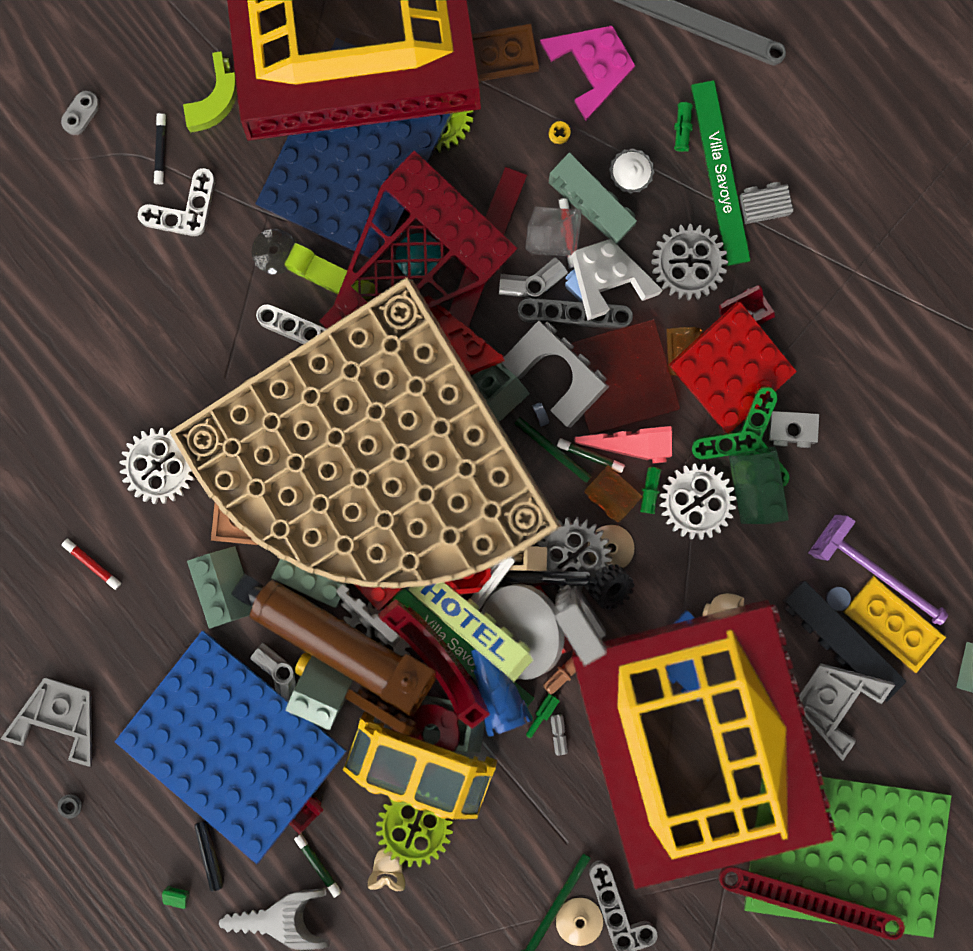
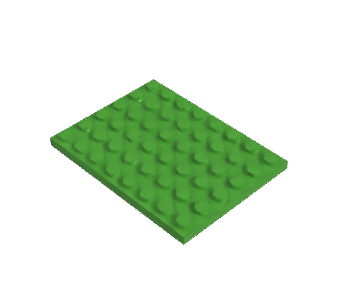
M763 774L761 776L759 795L767 793ZM822 776L824 785L819 787L825 790L830 809H826V812L831 813L835 824L836 832L832 833L834 841L750 861L749 871L894 914L904 922V934L933 938L951 795ZM764 802L758 804L755 828L774 824L775 818L771 803ZM745 896V911L833 923ZM889 921L885 929L889 932H896L898 924L896 921Z

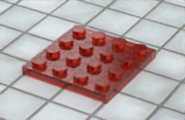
M654 319L571 343L574 346L572 351L577 356L580 353L591 362L589 367L594 372L599 370L607 378L605 383L610 386L584 413L590 435L680 410Z

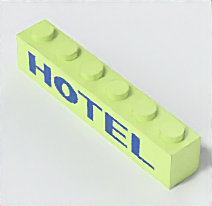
M445 582L426 586H414L408 589L414 597L513 681L533 661L529 654L531 650L522 641L516 643L511 639L513 634L505 627L499 629L495 625L496 620L488 613L482 615L478 611L480 607L471 599L464 600L461 597L463 594H458L452 587L447 586Z

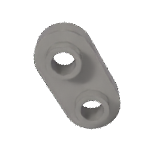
M90 91L80 92L75 97L61 120L62 127L66 132L71 135H78L85 130L99 109L98 98ZM85 99L90 100L87 106L82 105ZM72 118H76L77 120L74 125L69 124V121Z

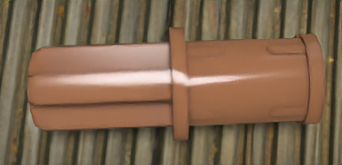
M572 657L562 667L558 666V670L543 684L548 693L553 694L567 680H571L570 677L576 672Z

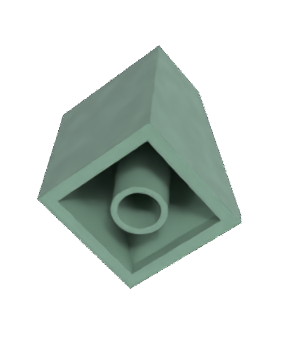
M311 656L292 693L286 711L330 730L346 700L344 697L354 680Z

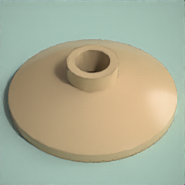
M605 525L598 528L596 532L604 531L601 539L609 538L605 547L610 543L616 546L615 552L606 554L612 557V561L605 563L608 565L613 564L614 566L617 564L622 568L626 567L634 555V542L631 535L624 528L617 525ZM588 552L590 560L592 562L596 561L595 554Z
M581 897L573 898L566 901L558 912L556 927L558 933L566 942L576 946H583L592 943L600 935L603 928V916L599 907L591 900ZM578 919L584 920L582 927L575 925Z

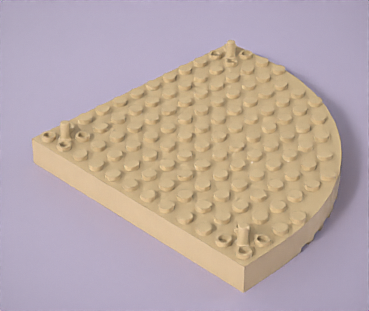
M408 278L402 280L169 432L208 496L216 502L219 509L240 530L249 535L254 542L277 555L278 558L286 560L307 572L339 582L366 587L401 588L426 586L459 579L491 568L509 559L562 527L416 285Z

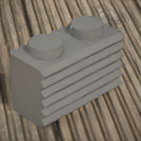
M780 182L768 184L766 189L758 190V187L746 188L739 197L745 224L789 216L793 212L788 185H781Z

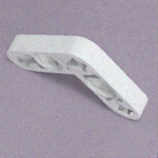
M201 168L194 173L186 212L155 205H144L138 211L139 221L144 226L190 236L201 235L207 224L215 185L214 175L205 168ZM204 174L210 180L205 182L203 188L205 191H208L207 194L202 191H195L196 188L201 190L202 184L198 179L203 178ZM198 196H202L206 200L202 208H195L193 206V200ZM149 210L155 216H160V212H163L161 224H158L159 220L155 218H150L149 222H147L143 215L148 214ZM191 211L198 214L203 213V216L198 215L197 217L200 227H196L195 231H192L191 226H189V222L193 223L195 215L191 214ZM174 214L178 217V222L175 226L166 225V217L168 215Z

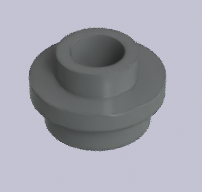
M65 795L58 802V811L64 818H74L81 812V800L75 795ZM68 802L74 804L73 810L67 809L66 805Z

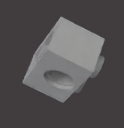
M773 411L768 422L767 441H772L774 446H788V443H797V447L811 448V444L818 442L819 414ZM789 424H794L798 427L797 436H791L788 433L787 428Z

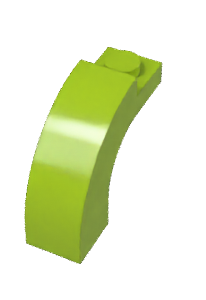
M222 51L212 53L216 72V85L213 92L202 101L183 104L186 125L190 133L215 126L228 115L237 97L235 72L227 73L231 72L230 62L228 58H224Z

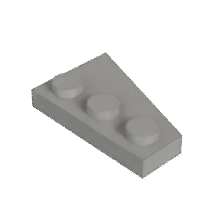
M342 584L336 590L343 601L341 606L350 614L353 612L361 617L358 621L368 630L371 627L378 632L376 637L385 645L390 643L395 647L400 641L399 636L381 621L377 615H372L360 599H354L349 593V589Z

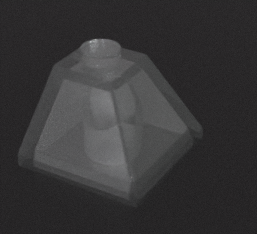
M535 207L528 224L525 249L533 254L571 256L578 249L582 210Z

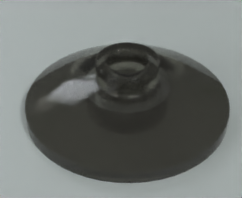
M273 228L265 230L253 242L251 250L253 261L261 271L267 274L278 275L285 273L288 269L284 264L296 241L288 232L282 229ZM272 246L278 247L277 253L271 254L270 248Z

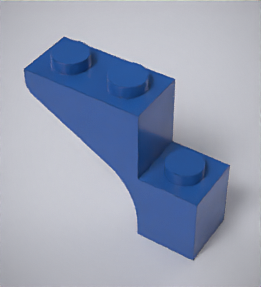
M684 611L672 624L695 617L689 611ZM693 659L666 665L668 680L673 684L677 681L683 687L680 690L681 693L701 688Z

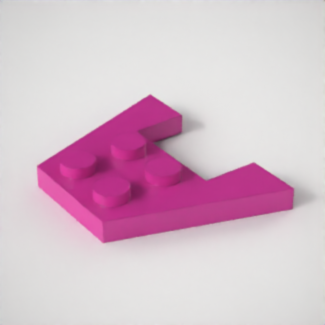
M612 26L540 40L551 62L572 51L592 85V90L575 99V103L585 121L589 119L635 67Z

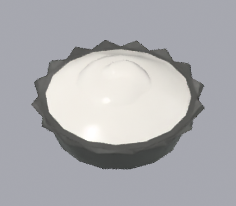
M634 148L630 150L624 149L622 153L616 154L615 159L611 161L609 169L611 173L610 178L614 181L615 186L619 187L622 191L629 193L640 192L642 189L648 188L649 183L653 181L652 176L655 173L653 169L654 163L650 161L649 155L644 154L642 150L637 151Z

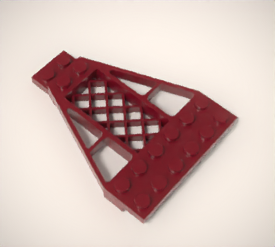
M413 151L381 185L335 300V305L319 322L326 329H329L366 305L368 302L363 297L376 298L382 293H378V280H392L393 287L394 280H404L406 278L410 280L422 279L416 286L419 292L426 284L433 285L443 297L427 304L431 309L486 284L517 250V247L417 152ZM385 192H388L411 214L404 224L390 237L386 236L372 223ZM417 220L422 226L411 225ZM372 228L385 240V243L357 273H354V267L368 232ZM424 229V242H410V230ZM426 229L439 242H427ZM407 230V243H395ZM441 245V258L427 259V246ZM407 246L408 259L394 260L393 247ZM410 246H424V259H410ZM443 246L449 250L445 256L443 254ZM391 247V260H379ZM452 257H456L479 280L451 294H447L433 280V277ZM424 262L425 276H411V263ZM427 262H439L427 274ZM391 263V276L378 277L377 264ZM394 263H408V276H394ZM374 265L375 277H363ZM375 280V293L361 294V281ZM357 282L358 293L352 288Z

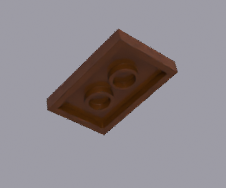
M531 24L472 34L478 82L539 71Z
M349 689L344 697L401 734L418 739L422 732L421 729L416 727L418 722L397 713V710L380 702L378 697L369 692L366 693L361 689L356 692Z

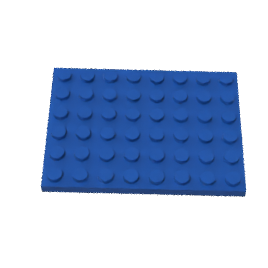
M201 631L115 740L116 744L256 864L262 860L347 752L343 746L318 725L286 711L289 703L287 699L205 631Z

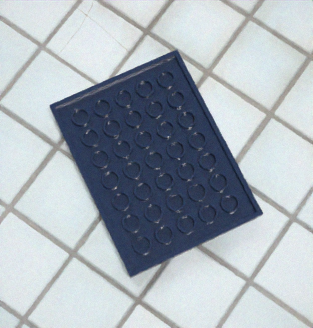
M336 38L330 51L358 47ZM453 113L288 135L255 204L355 251L381 185L413 151L417 152L429 164ZM385 192L372 223L386 236L390 237L396 232L406 209L388 192ZM370 228L360 254L371 258L384 245L385 240L374 229Z

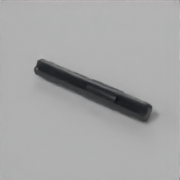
M508 571L499 584L588 586L591 579L589 572Z

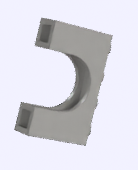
M538 321L504 357L505 361L501 363L517 378L522 379L543 357L548 355L563 357L572 369L573 380L568 392L550 411L565 426L572 427L610 386L605 383L607 378L599 370L594 372L589 367L591 362L580 353L577 356L572 351L574 346L566 338L561 340L555 334L557 329L548 321L545 324Z
M562 586L557 590L554 617L584 665H587L606 653V646L601 640L606 635V630L579 586Z

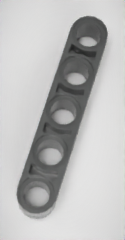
M528 298L522 300L518 306L519 318L527 323L541 321L545 324L548 321L553 325L620 330L627 328L633 318L632 311L623 305L607 304L610 310L604 314L605 318L602 321L587 320L583 302ZM526 305H531L534 307L535 313L531 316H526L523 314L522 308ZM548 307H555L558 315L550 318L545 314V310ZM571 309H578L581 312V317L574 320L570 318L568 312ZM616 313H625L628 317L627 322L619 323L615 319Z

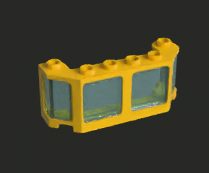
M366 712L363 713L343 768L345 773L361 786L366 787L371 793L388 795L393 801L410 803L415 809L432 811L440 818H478L498 760L486 756L484 762L478 760L477 756H474L473 759L385 728V723L380 722L378 724L373 722L375 718L373 715Z

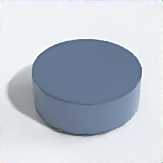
M539 402L532 405L540 426L549 424V419L542 403Z
M842 587L832 588L826 595V602L836 611L846 609L851 601L849 592Z

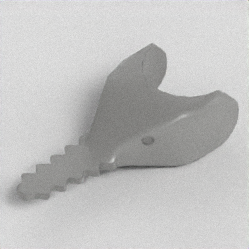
M306 889L287 894L268 910L261 909L259 913L253 910L250 914L244 911L241 916L238 913H234L233 916L226 914L223 919L219 920V926L224 928L226 932H230L233 929L236 933L240 930L245 934L249 930L253 934H256L258 931L262 935L267 933L286 946L296 950L329 947L330 940L311 934L303 920V911L307 902L311 898L325 896L326 889Z

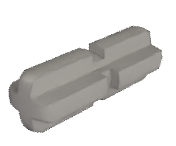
M561 714L552 715L551 725L552 733L555 735L553 737L555 754L565 755L568 753L566 736H564V718Z

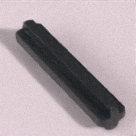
M201 821L196 823L194 828L210 891H218L223 888V883L208 823Z

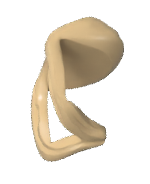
M384 847L378 851L375 857L373 871L368 878V888L371 890L379 889L387 884L392 890L403 891L406 885L402 872L403 863L399 865V857L391 861L390 858L393 853L390 851L384 854L383 852L386 848ZM381 874H391L397 878V883L388 876H383L378 881L377 877Z

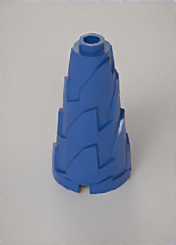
M476 649L471 651L479 691L490 713L484 719L488 737L494 735L493 729L499 734L526 724L524 717H526L527 722L533 721L532 714L525 701L521 699L517 687L512 680Z

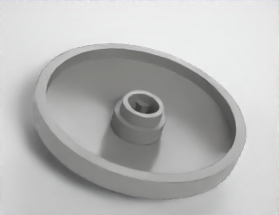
M513 584L497 590L488 598L481 613L482 615L488 613L496 620L495 625L499 629L505 627L513 634L511 639L516 643L522 641L530 648L529 654L533 661L517 679H532L550 671L558 662L564 645V631L554 617L555 605L543 592L525 584Z

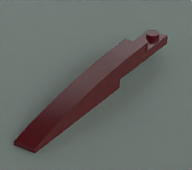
M507 167L504 169L485 217L503 235L506 233L527 177L526 174ZM467 267L457 290L479 280ZM486 284L455 297L449 312L468 328Z

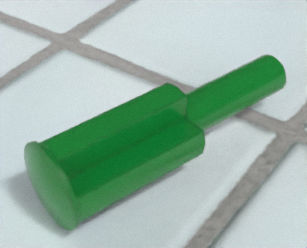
M548 693L535 714L538 716L527 731V737L532 738L542 721H547L560 700L553 694Z

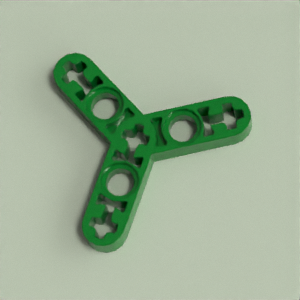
M769 386L759 388L741 431L699 437L692 444L693 455L698 459H710L745 453L773 487L782 488L786 486L789 482L787 469L762 440L777 402L775 390ZM767 391L770 392V396L773 398L772 401L767 400L764 406L767 409L769 408L768 412L761 408H755L756 404L761 407L763 399L760 395L766 394ZM754 413L763 414L764 422L761 425L752 424L751 417ZM746 435H751L753 439L756 438V441L752 442V446L748 447L746 443H740V449H736L735 436H739V441L745 440ZM724 438L732 441V447L727 451L719 448V442ZM711 440H715L716 453H713V448L706 449L705 454H701L700 450H696L699 447V443L704 442L705 446L712 445ZM765 452L770 455L771 459L768 464L761 465L758 463L757 457L760 453ZM775 462L778 465L774 466V469L778 473L784 472L782 476L784 480L781 482L779 480L773 481L774 474L771 470L768 473L764 471L771 468Z

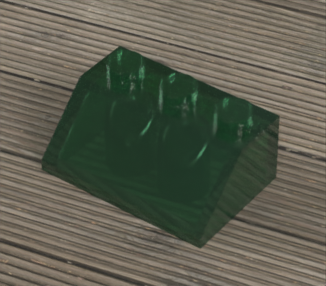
M776 447L729 455L741 524H770L789 520Z

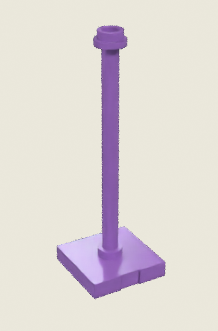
M834 515L808 552L810 555L817 559L828 561L835 550L839 548L932 616L931 621L934 624L941 625L946 621L948 613H946L944 608H935L846 543L844 537L855 521L848 516Z

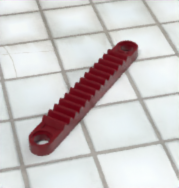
M735 866L724 867L719 873L718 879L720 884L730 892L889 940H897L905 932L904 922L898 916ZM728 872L737 874V882L733 885L725 883L724 877ZM889 921L897 922L898 929L895 933L890 934L886 932L885 927Z

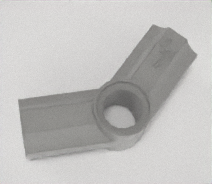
M555 257L530 277L501 274L499 295L539 299L548 289L567 275L568 272ZM536 282L540 284L541 290L538 293H532L528 289L530 283Z
M262 643L250 659L273 677L275 690L290 701L296 687L295 666L283 659L265 643ZM284 666L289 669V678L283 679L279 676V667Z

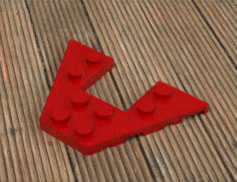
M430 296L423 298L427 304L435 301ZM437 305L430 309L470 375L505 361L501 354L452 316L444 307Z

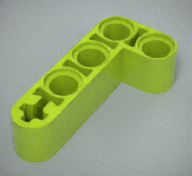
M297 243L294 244L284 264L291 272L336 294L339 293L347 270L316 256L314 252ZM361 281V294L375 293V284L369 281ZM358 282L352 287L357 293ZM363 297L368 303L373 299V297Z

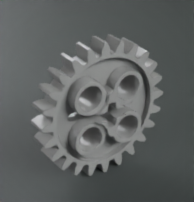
M689 224L687 230H684L683 226L680 225L678 233L672 228L670 229L671 237L666 234L662 236L665 243L657 242L656 245L661 250L653 251V255L658 258L653 259L651 264L658 265V267L653 269L652 272L660 274L656 282L664 281L662 290L667 287L671 288L670 296L676 291L678 292V299L683 294H686L687 300L690 301L692 294H695L698 300L701 298V292L708 296L710 294L708 288L715 291L717 289L715 282L721 283L723 281L719 274H726L727 270L721 266L727 265L728 261L723 260L721 257L725 256L727 251L719 250L723 242L715 243L717 235L711 238L708 236L710 229L702 233L701 225L697 227L696 231L693 230L692 224ZM676 245L681 246L684 249V254L681 256L675 255L672 252V247ZM697 246H704L707 250V255L699 256L695 248ZM690 257L692 262L710 261V264L694 263L692 267H688V263L670 264L669 260L685 262ZM675 268L681 269L684 277L682 279L674 278L672 270ZM695 270H705L707 278H697Z
M567 517L564 525L558 520L562 527L544 537L545 540H540L537 543L541 547H547L546 572H567L568 567H575L578 572H589L591 579L592 576H597L596 572L598 570L602 572V567L606 566L608 568L609 565L605 562L612 561V557L606 555L612 550L611 547H605L609 538L601 539L604 531L596 532L597 524L588 527V519L583 524H580L579 517H576L574 523H571L569 517ZM571 534L579 535L581 543L573 544L569 536ZM586 542H590V545L586 547L584 550H582L577 558H572L561 569L557 567L559 564L568 559L571 553H575ZM553 549H560L563 552V557L560 559L553 557L551 552ZM592 552L597 560L588 562L584 554Z

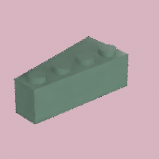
M570 152L550 172L549 184L565 199H568L578 211L616 244L635 226L637 222L634 219L636 217L629 208H624L618 202L617 197L610 191H607L599 180L592 176Z

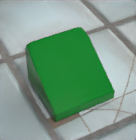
M168 886L162 892V902L165 905L185 909L190 892Z

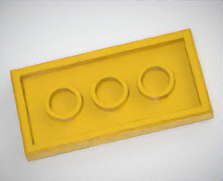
M874 576L864 585L850 602L849 606L843 610L845 615L914 673L918 672L946 638Z

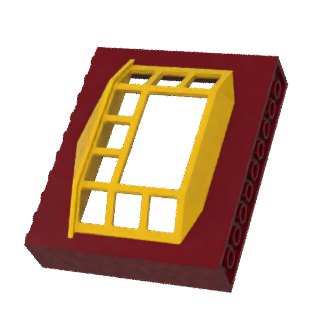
M227 0L240 121L247 141L481 109L480 89L467 0H436L437 12L410 8L408 0H401L406 37L404 42L301 56L298 55L292 0H264L258 3V0ZM284 2L287 24L262 35L259 13ZM410 18L437 20L439 22L442 44L415 41L412 35ZM288 34L291 56L265 68L263 45Z
M768 599L604 641L606 653L587 665H584L576 650H573V664L635 889L834 841L832 833L836 832L835 824L831 813L826 812V809H830L825 790L819 787L823 786L824 783L818 766L813 764L818 762L812 743L807 742L808 739H811L809 727L806 720L801 719V716H805L804 708L800 697H795V693L799 692L794 674H789L788 671L793 669L788 652L783 651L782 646H786L785 637L781 627L777 628L776 623L780 622L775 604L770 605ZM729 650L737 677L736 680L708 686L701 657ZM693 659L701 688L672 695L665 668L666 665ZM657 668L665 697L638 705L635 700L630 675ZM739 688L747 717L719 724L711 695ZM703 697L731 802L667 817L639 714ZM749 726L757 755L729 762L721 733ZM760 764L767 793L739 799L731 773L732 770ZM770 802L775 823L748 830L742 808ZM733 810L740 831L718 838H711L706 817ZM697 819L704 841L676 847L670 826Z

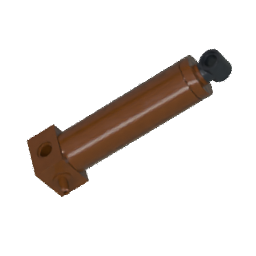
M243 574L231 593L232 596L244 604L253 606L250 612L252 620L379 695L385 704L410 719L413 718L437 679L435 671L407 654L404 656L397 654L275 580H271L263 587L257 580Z

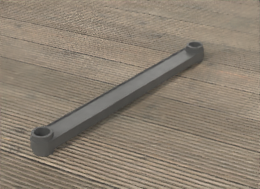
M613 0L773 66L782 63L786 56L785 47L781 43L675 0ZM777 50L780 53V57L773 58L769 51Z

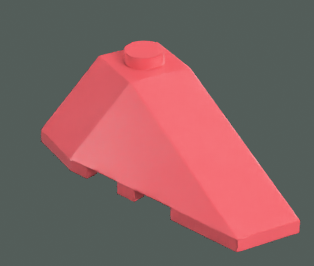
M671 426L640 429L636 433L622 431L613 433V435L597 434L574 438L575 444L644 460H652L653 464L667 462L666 458L672 457Z

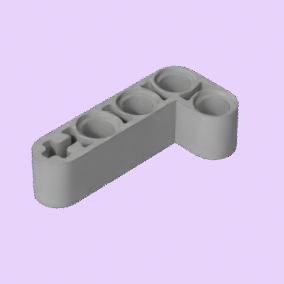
M604 861L592 863L589 868V875L615 950L637 951L653 945L657 940V931L653 924L648 921H640L629 925L608 864ZM597 868L606 871L603 873L606 883L601 884L599 876L594 875L597 873ZM606 890L614 892V898L610 901H604L601 898L602 893ZM613 913L622 915L621 921L617 924L609 921ZM644 928L652 930L651 936L647 939L639 936L640 931ZM627 936L630 941L628 945L622 947L617 944L618 938Z

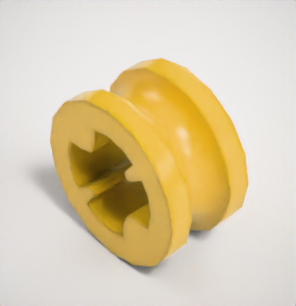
M555 122L549 130V138L555 144L565 143L570 136V127L565 122ZM557 128L558 130H560L561 128H563L565 130L563 135L566 136L556 137V131L554 129Z

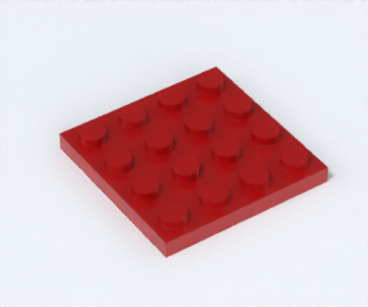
M738 301L668 364L725 433L732 432L746 419L759 388L769 386L776 391L797 372L742 303ZM769 391L766 394L760 395L763 402L770 397Z

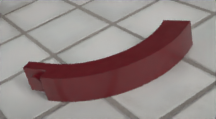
M395 599L378 613L380 620L403 638L426 665L435 671L437 680L445 690L457 717L473 729L490 715L483 697L463 665L442 638L410 606L406 608Z

